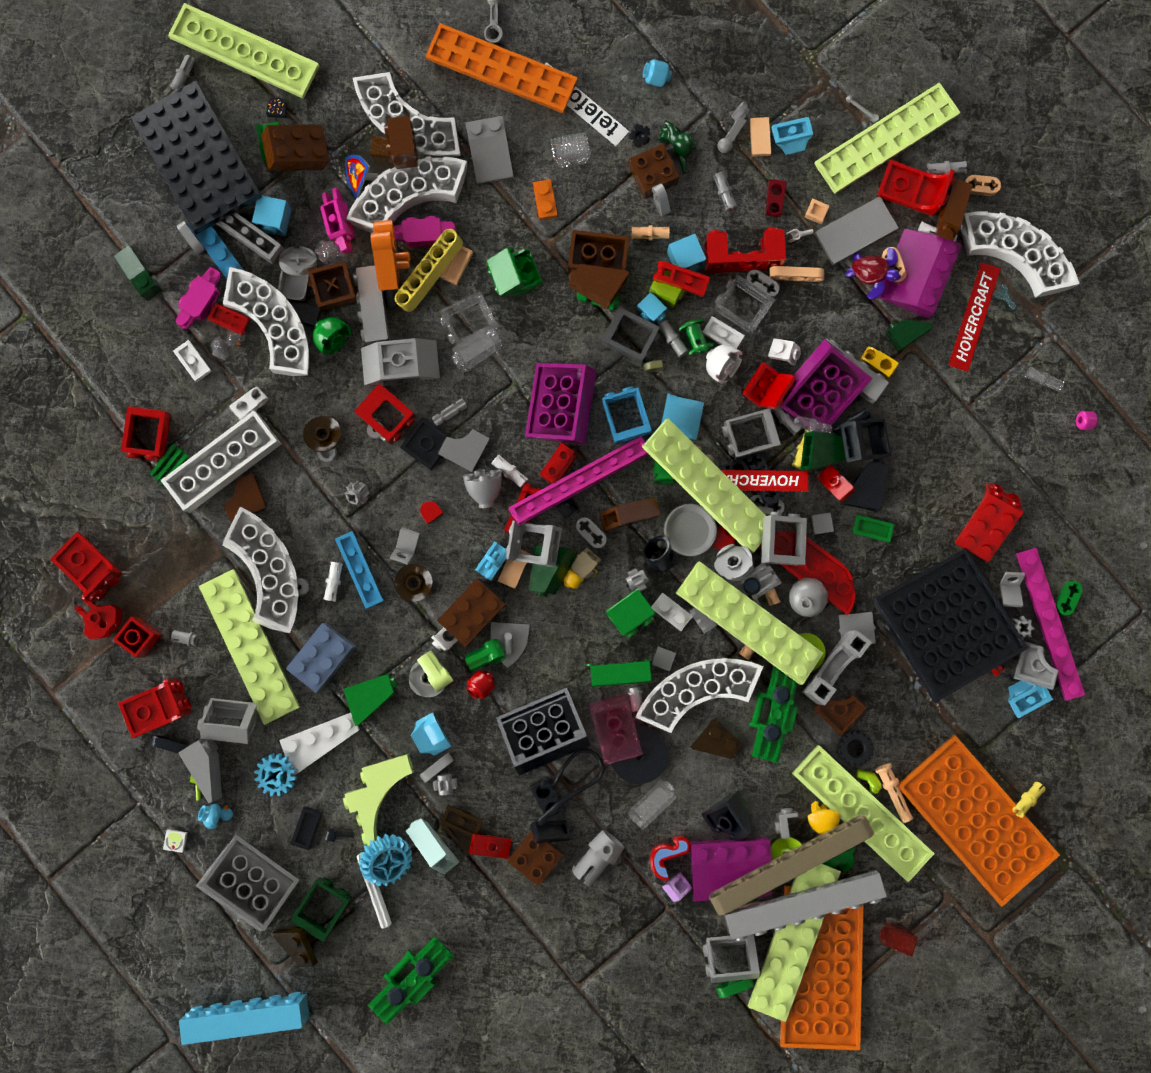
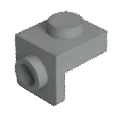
M792 808L781 809V812L776 813L777 822H774L775 832L782 839L790 838L787 818L799 817L797 811H793Z

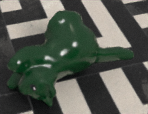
M665 120L664 124L666 127L661 128L658 140L660 143L664 141L671 143L679 157L682 173L685 174L687 171L685 158L696 149V140L686 132L681 133L679 128Z

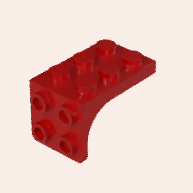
M890 160L876 196L934 216L947 203L949 198L947 192L955 181L953 176L954 170L950 169L946 174L936 175Z
M987 483L981 503L955 540V544L989 562L1023 514L1020 497L1014 493H1006L996 483H993V485Z
M78 531L50 559L83 591L84 594L81 598L86 601L96 602L97 600H102L107 595L106 591L118 584L120 576L123 574Z
M178 678L165 679L162 684L118 702L132 739L192 714L190 710L192 709L191 703L188 698H185L183 683L180 680L178 681Z

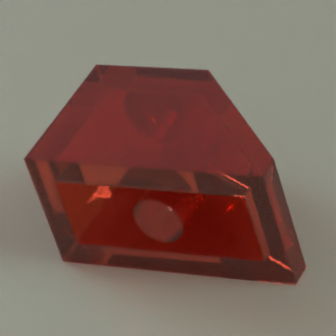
M886 922L885 927H882L880 931L881 942L892 949L913 957L918 937L908 929Z

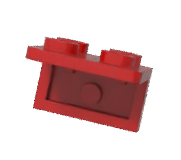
M762 362L742 395L758 407L776 409L783 403L784 396L793 387L796 377L791 374H779L767 363Z

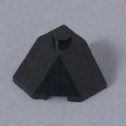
M739 791L726 796L701 814L712 831L728 834L729 838L735 841L751 833L750 807Z

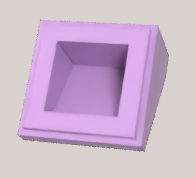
M680 872L664 884L662 888L671 900L676 902L681 900L692 889V886Z

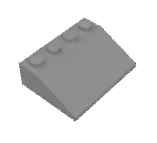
M235 835L209 867L196 887L258 931H265L299 879Z

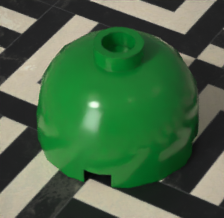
M329 317L316 323L313 332L314 344L324 355L327 356L326 353L328 352L332 355L347 343L345 338L347 334L351 335V328L339 318Z

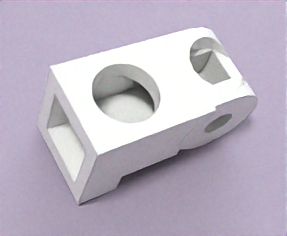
M254 387L229 407L241 421L251 412H256L258 408L262 407L267 402L268 397L259 387Z

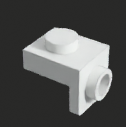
M774 338L768 357L796 365L801 351L800 347L793 341Z

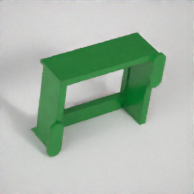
M644 659L643 662L606 665L586 664V666H590L592 687L648 683L651 681L650 661L652 659Z

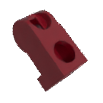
M774 179L768 181L765 216L781 217L787 181Z

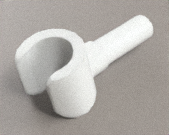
M793 229L786 234H791L793 237L788 242L792 243L802 236L813 234V229L806 231Z

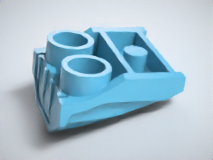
M668 393L662 423L665 419L669 418L689 439L696 440L704 403Z

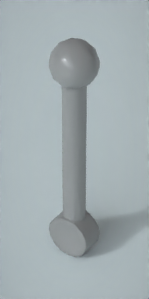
M851 95L847 96L846 101L848 103H852L867 114L873 123L878 121L879 116L877 114L870 113L853 100Z

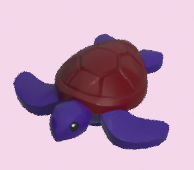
M893 248L887 249L886 259L876 255L862 257L861 254L854 253L852 268L848 269L845 273L849 278L856 276L862 283L874 285L867 295V298L870 300H874L884 293L885 285L883 280L885 278L889 281L901 279V275L897 270L889 269L898 262L897 253Z

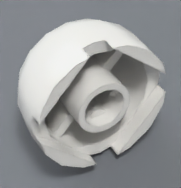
M720 345L714 348V350L711 349L706 356L708 374L720 384L726 383L727 381L724 379L728 375L731 378L739 368L742 361L739 355H742V352L731 345Z

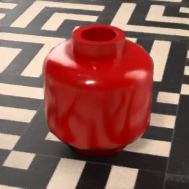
M477 671L467 680L468 687L466 690L475 699H485L495 689L493 682L495 678L488 671Z

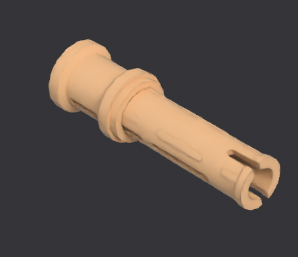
M884 764L876 768L875 771L879 773L883 782L882 787L888 791L901 822H909L913 819V816L898 788L899 780L895 778L891 769L892 764Z

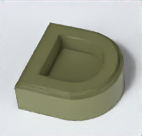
M661 360L644 364V372L646 373L663 371Z

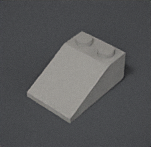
M503 116L465 122L477 184L514 178Z
M200 739L178 753L209 804L222 798L219 753L217 752L218 746L214 740Z

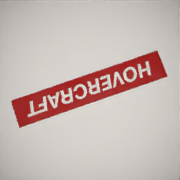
M980 263L948 366L968 372L1000 268Z
M721 470L741 491H808V471Z

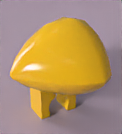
M818 801L811 804L812 813L808 815V822L815 832L822 835L839 826L840 813L827 809L824 803L819 807Z

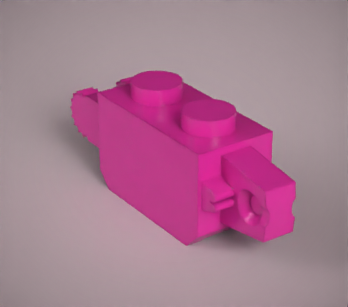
M335 187L332 189L334 200H331L328 192L322 194L324 204L321 205L320 209L328 237L335 242L336 246H339L342 253L348 254L353 252L351 240L356 238L353 225L346 219L349 213L347 203L343 201L340 190Z
M427 216L425 219L411 217L402 221L401 225L394 226L396 241H404L405 245L409 248L433 246L445 230L453 229L455 232L457 231L452 221L441 222L440 218L435 216Z
M210 267L202 277L198 275L196 279L191 281L186 295L180 298L178 308L181 311L175 320L176 324L182 329H189L195 319L198 321L204 320L220 296L219 289L216 287L222 275L219 271Z

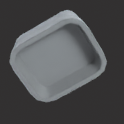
M282 270L278 291L286 299L304 301L308 289L309 273L297 276L287 274Z

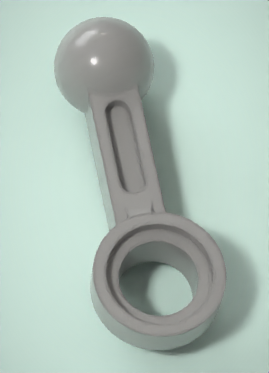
M487 0L490 5V25L485 28L484 37L487 42L492 44H498L503 38L502 29L498 25V6L502 0ZM497 31L499 36L497 39H490L489 33Z
M744 102L740 103L732 114V118L735 121L726 137L718 142L717 147L721 153L731 151L733 140L747 121L744 118L749 112V108Z

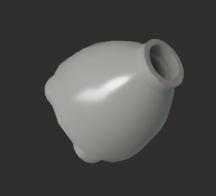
M478 469L474 471V474L463 475L466 490L473 500L479 504V508L493 507L494 500L497 498L501 488V470L495 469L486 472L485 469Z

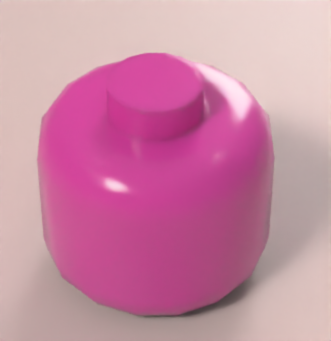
M1081 411L1078 413L1076 425L1079 429L1093 430L1097 426L1098 417L1095 412Z

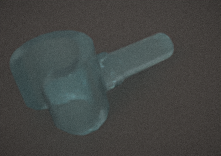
M1001 285L1000 288L1004 293H1000L996 289V298L1004 299L1014 310L1017 306L1007 295V286Z

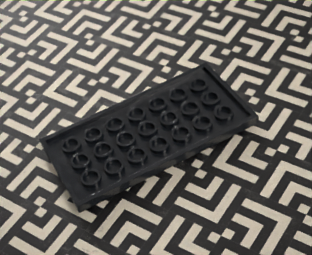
M196 80L181 88L180 91L177 90L131 116L133 123L195 234L202 232L262 198Z

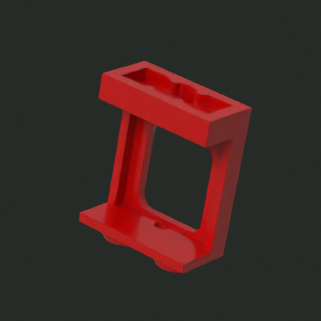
M380 383L354 411L356 415L390 444L393 441L397 442L402 436L401 432L406 427L409 428L415 421V414ZM384 401H389L404 414L403 420L391 432L387 431L372 417L373 413Z

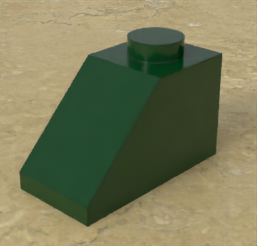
M904 319L901 322L896 320L888 326L889 330L885 335L899 352L930 331L933 325Z

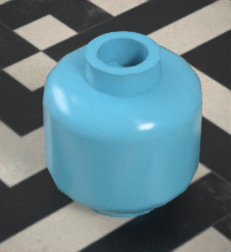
M656 59L651 60L649 63L647 62L643 70V78H645L646 83L657 87L664 86L666 82L670 81L672 71H669L668 63Z

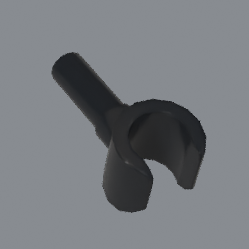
M329 829L325 840L335 842L336 836L353 837L354 832H341Z

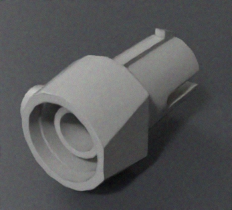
M602 830L589 843V850L576 866L573 865L572 872L579 880L590 866H594L584 878V884L589 887L593 885L609 863L615 865L625 848L617 838L606 830Z

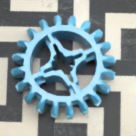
M385 834L383 838L377 836L375 842L370 840V846H364L365 852H360L362 857L359 859L360 871L363 873L364 878L372 885L375 883L379 887L382 883L387 887L389 882L394 884L396 879L401 880V875H407L406 869L411 868L410 862L413 861L412 851L407 842L400 836L396 837L394 834L390 837Z

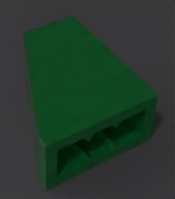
M818 431L804 433L800 471L814 470L846 460L842 436Z
M543 545L535 546L534 556H541ZM559 547L556 567L533 564L529 591H534L536 596L547 597L548 594H556L575 560L578 550Z

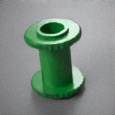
M702 318L691 320L679 328L681 332L686 331L693 350L689 352L690 356L702 354L714 346L713 343L706 342L700 327L704 323Z

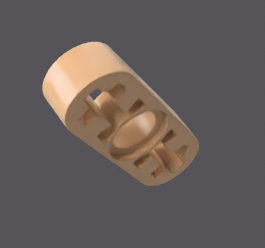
M773 266L770 267L769 277L773 280L819 282L824 280V269Z

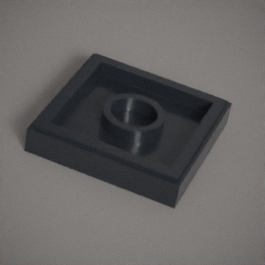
M422 417L400 448L432 470L442 457L438 452L446 437L449 436Z

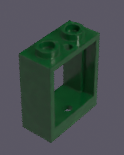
M326 877L316 879L290 920L322 942L327 939L352 899L347 890L341 887L339 889L332 885L333 882ZM319 886L344 901L327 928L303 914Z

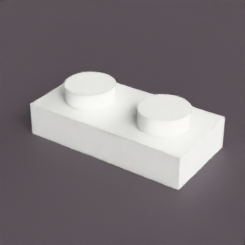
M713 316L703 330V334L716 343L731 345L735 348L739 346L745 336Z
M189 340L173 350L195 382L200 381L212 372Z
M661 593L651 606L657 614L679 631H682L693 617L664 593Z

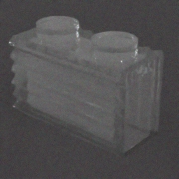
M587 132L550 139L554 166L567 167L573 162L584 164L591 159Z

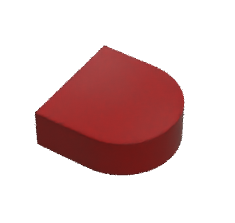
M433 501L423 503L420 508V513L427 524L443 514L440 507Z

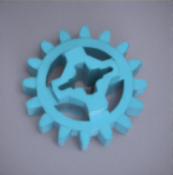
M273 753L269 755V758L267 756L263 757V762L257 763L260 769L254 771L255 774H258V777L254 780L260 782L257 787H263L264 794L270 791V796H274L276 793L278 796H281L283 792L287 793L290 791L289 787L295 786L292 781L298 778L293 775L297 768L292 769L294 761L289 763L288 756L282 758V753H279L275 757ZM281 771L275 778L271 779L276 772Z

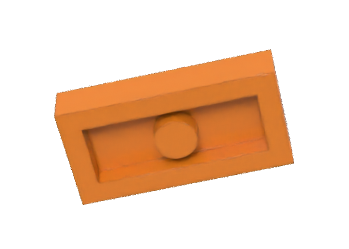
M551 179L533 182L539 221L557 218Z

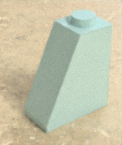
M419 819L411 823L410 828L406 832L431 868L445 875L459 863V860L428 822Z

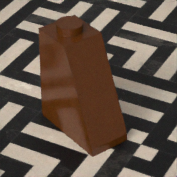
M955 179L953 186L947 192L949 194L945 206H942L939 212L936 236L951 241L954 240L961 227L973 184Z
M580 264L577 269L573 268L569 274V287L608 310L627 282L629 272Z
M656 497L614 506L600 513L604 532L661 515L660 505Z

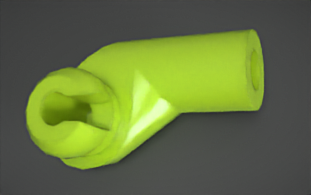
M861 769L857 770L856 778L867 781L870 785L869 791L871 793H879L882 783L876 774Z

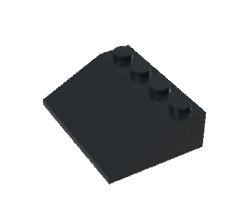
M567 688L496 717L514 768L519 776L591 746Z

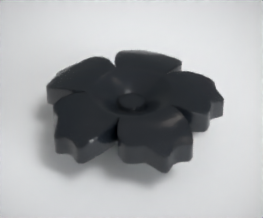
M637 123L634 125V130H631L628 134L629 139L633 140L632 143L635 147H640L641 144L645 145L650 141L648 137L650 135V128L648 126L643 128V125Z

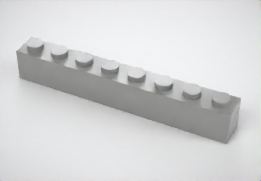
M875 870L734 909L724 914L731 939L742 941L751 934L759 936L766 934V930L784 929L787 924H803L805 919L812 918L817 920L823 918L824 914L827 913L839 914L845 908H860L863 906V903H879L882 901L881 898L887 896L880 873Z

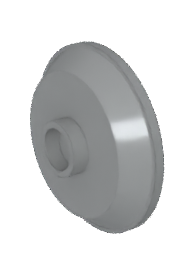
M696 504L681 505L675 508L665 521L664 535L669 538L671 548L681 555H700L712 546L716 538L717 528L715 520L702 506Z

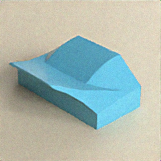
M809 117L775 124L771 127L775 143L781 147L785 155L805 151L808 140L813 136Z
M1019 681L1008 687L1010 695L1008 702L1017 718L1053 700L1047 688Z
M433 712L416 721V727L411 733V737L420 753H430L435 756L452 746Z

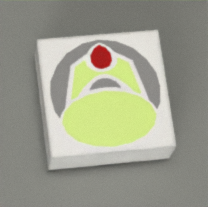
M168 829L163 850L183 853L188 832Z

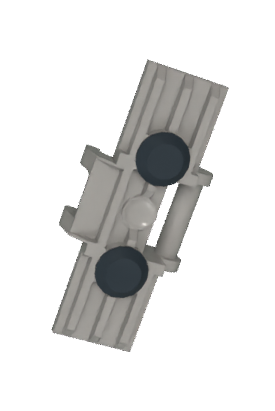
M761 563L746 578L730 584L744 595H749L751 600L761 606L758 598L781 584V581L769 563ZM696 608L689 611L704 634L718 625Z

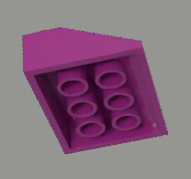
M904 229L897 249L902 256L907 276L901 282L889 281L885 278L883 280L885 291L878 298L929 319L937 308L962 244L936 235Z
M824 339L794 374L796 377L794 385L784 396V401L780 407L813 431L825 433L873 378L833 344Z
M536 363L525 437L585 445L597 370L582 364Z
M768 837L741 838L737 841L723 839L690 842L694 902L710 901L709 895L715 890L771 862L770 839ZM772 890L759 897L772 896Z

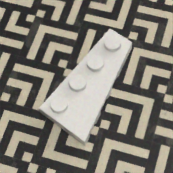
M348 713L279 741L285 757H289L288 762L294 761L292 769L297 768V771L293 775H297L360 729L358 725L355 726L351 713Z

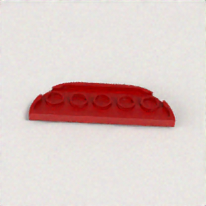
M775 532L774 555L795 556L796 532ZM806 537L805 565H778L798 580L807 577L821 581L828 592V602L844 614L849 615L856 595L852 575L844 564ZM761 543V544L759 545V547L757 548V549H758L759 551H761V552H762V543Z

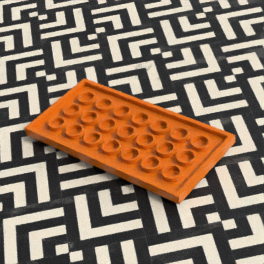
M956 735L949 738L898 785L903 795L1001 907L1060 856L1026 815L1019 817L1016 815L1019 810L1015 813L1013 812L1016 804Z
M784 885V896L789 894L792 885ZM863 906L857 909L845 908L839 914H825L786 1022L781 1021V1047L860 1050Z

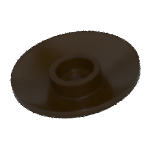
M317 416L306 424L303 438L311 450L327 452L339 443L341 428L332 417ZM323 434H327L326 438L321 439Z
M419 564L403 566L397 572L394 579V587L397 594L408 602H418L425 599L430 594L433 586L430 572ZM412 580H417L418 584L416 587L411 586Z

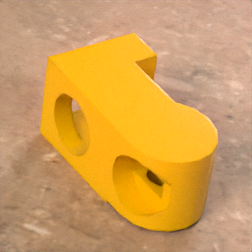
M867 347L859 359L860 362L868 364L874 372L885 376L886 381L889 380L899 364L894 359L872 347Z

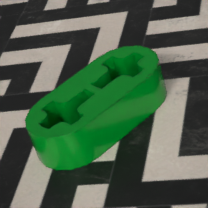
M1069 581L1063 585L1055 603L1059 615L1066 616L1074 612L1083 590L1079 582ZM1074 585L1076 593H1071V590L1068 588ZM1067 602L1066 606L1069 607V609L1063 611V607H1061V604H1065Z
M753 979L727 981L718 985L716 989L720 998H726L750 989L754 986Z

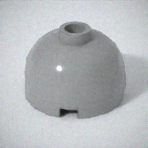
M807 577L795 582L789 592L791 608L803 617H813L821 613L828 602V592L823 583L815 578Z

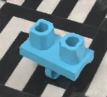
M494 541L475 570L492 581L506 560V549Z

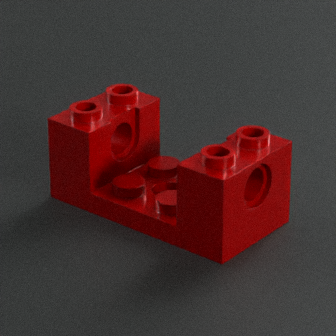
M771 227L765 230L763 233L764 237L760 240V251H751L750 254H742V252L736 251L728 255L727 232H722L721 230L710 231V233H707L704 242L706 274L747 272L751 270L767 271L773 266H783L786 260L784 229Z

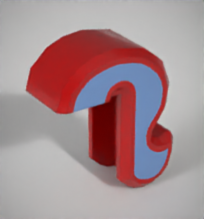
M683 835L674 836L672 838L673 845L665 842L658 843L651 850L649 855L651 868L656 877L663 881L669 880L663 861L688 854L691 849L690 841Z

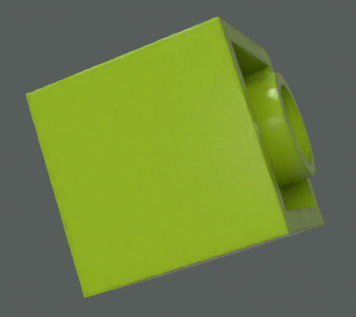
M665 271L664 275L670 277L671 272ZM653 281L649 293L652 292L659 301L674 308L678 299L681 300L685 291Z

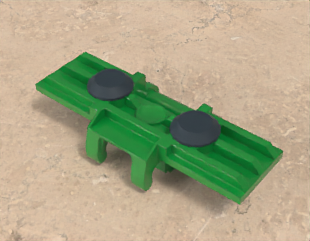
M775 666L772 669L767 694L757 692L756 694L758 698L752 722H749V726L758 729L752 757L779 763L786 733H792L798 706L794 705V696L798 683ZM765 699H768L771 706L769 718L765 725L759 724Z
M436 936L417 955L408 950L404 958L389 973L386 972L383 975L388 985L367 1006L388 1025L410 1002L417 1005L422 1000V997L437 984L435 980H432L433 977L454 955ZM410 962L415 966L400 982L394 979Z

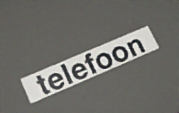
M575 86L567 106L612 144L617 146L629 131Z

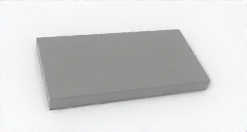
M879 196L821 228L814 235L831 264L835 265L895 232L899 227Z

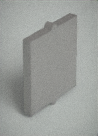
M872 612L838 615L840 626L838 632L841 638L846 631L857 630L872 642L871 644H876L874 631L876 626H874Z

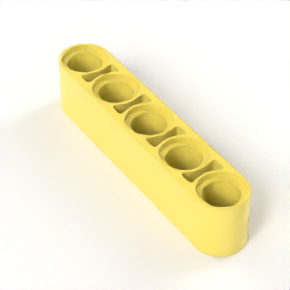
M447 229L439 236L396 293L395 302L404 311L411 312L416 309L462 248L463 241L453 229Z

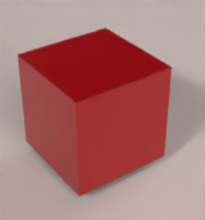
M130 617L113 641L135 658H145L162 634L142 618Z

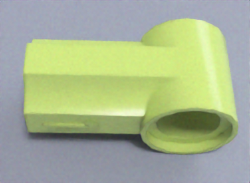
M432 651L417 659L436 692L453 682L445 667L441 666Z

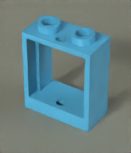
M633 386L624 388L622 389L623 392L618 394L610 392L601 399L614 445L651 434L652 430L638 387L633 388ZM634 397L643 426L617 433L608 404Z

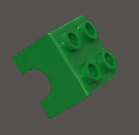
M506 248L486 261L488 272L494 280L495 290L499 296L524 295L543 283L530 249H522L512 254L511 252L515 249Z
M636 589L606 611V615L622 636L627 635L630 638L639 631L637 629L638 626L641 624L646 626L654 620L652 616L655 615V612L641 592Z

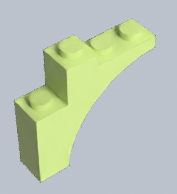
M409 753L363 767V772H360L363 784L366 783L367 787L347 792L345 798H343L344 806L346 809H349L350 813L358 811L356 819L358 825L363 828L362 840L364 845L370 846V840L374 842L377 840L378 812L387 792L400 779L414 773Z

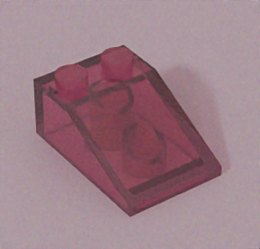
M627 694L589 703L605 765L643 755Z

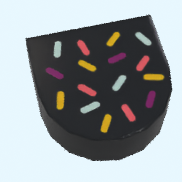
M274 97L268 101L267 117L286 118L287 106L283 99Z

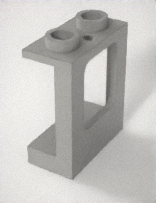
M512 521L509 529L510 538L506 548V559L556 567L562 528L553 525L545 526L528 523L518 526L516 521ZM524 532L544 534L541 556L521 553Z

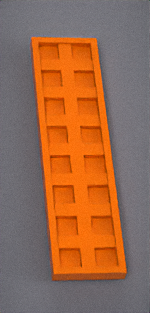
M441 23L425 56L426 60L563 114L578 81V77Z

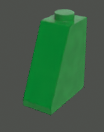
M386 674L343 689L355 726L365 722L396 693L395 688L398 686L394 676L391 677V674Z

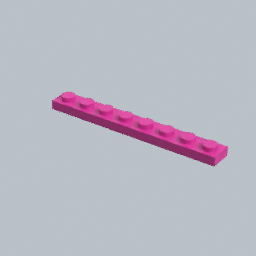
M641 436L512 505L509 507L510 513L518 526L648 456L649 454L642 448L645 441Z
M1037 548L1016 553L1021 571L1025 573L1024 580L1053 668L1059 670L1057 680L1063 698L1067 701L1084 696L1085 693Z

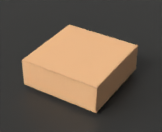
M812 198L805 218L822 224L829 205Z

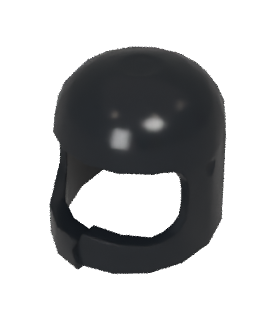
M666 536L652 538L643 550V555L650 567L660 573L670 570L675 564V554L671 550L670 540ZM664 541L667 543V548H659L657 543ZM657 551H662L664 553L658 559H654L653 555Z

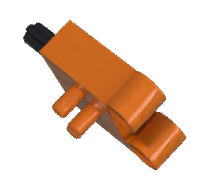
M393 220L373 222L374 233H371V245L379 291L385 290L388 308L395 309L399 307L395 302V295L399 286L400 269L410 268L409 262L411 257L409 252L397 253Z

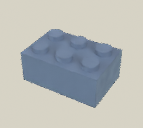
M322 623L291 661L286 670L315 693H319L356 646L330 625Z

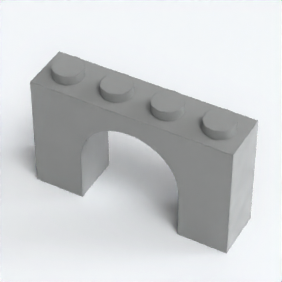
M857 630L846 631L802 690V693L816 704L825 706L836 691L833 685L839 675L853 659L861 658L872 642Z

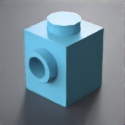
M652 292L637 305L640 317L653 324L656 322L659 324L666 317L667 308Z

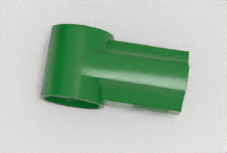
M499 639L490 640L483 645L484 647L465 655L466 663L471 671L487 664L499 663L506 658Z

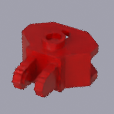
M83 600L85 604L91 607L90 611L87 612L78 605L75 608V611L83 617L82 620L85 622L84 635L89 639L97 640L109 637L122 622V610L117 605L102 606L97 605L94 601Z

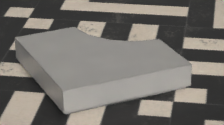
M472 429L467 436L461 439L446 437L438 454L472 472L490 438Z
M1025 642L1028 649L1020 654L1014 679L1053 690L1059 670L1047 663L1044 657V647Z

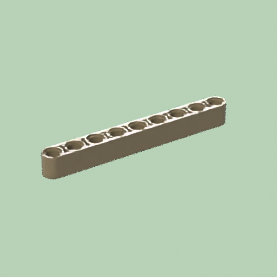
M858 815L715 890L709 895V899L718 915L727 914L864 842L874 835V831L866 816Z

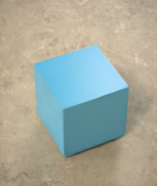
M262 196L256 202L252 223L264 233L286 236L292 209L286 200Z
M696 234L673 242L668 246L667 254L673 265L694 272L704 267L706 257Z

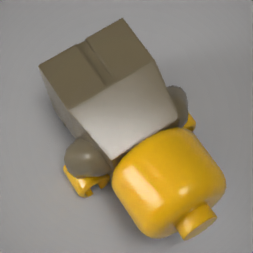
M588 548L583 550L580 555L577 554L571 565L572 567L563 580L564 585L567 588L576 589L583 582L584 578L595 577L598 571L594 568L601 559Z

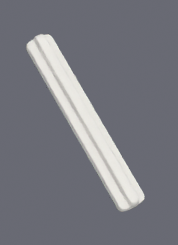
M361 853L357 855L358 863L359 859L362 858ZM364 878L381 928H387L392 922L380 888L375 883L372 885Z

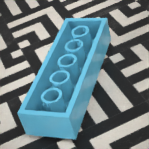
M301 992L290 993L287 997L273 995L266 1000L258 997L250 999V1002L242 1003V1000L230 1002V1005L216 1003L210 1005L209 1008H203V1006L192 1007L179 1020L181 1044L186 1045L302 1028L310 1018L307 994L301 995Z

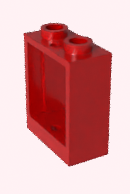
M128 406L121 452L127 454L128 458L138 459L139 456H145V459L150 461H157L158 458L161 459L165 455L171 414L161 410ZM135 417L159 420L154 451L131 448Z

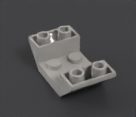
M411 338L382 341L361 348L365 386L378 385L379 383L384 384V381L418 377L421 380L440 378L436 340Z

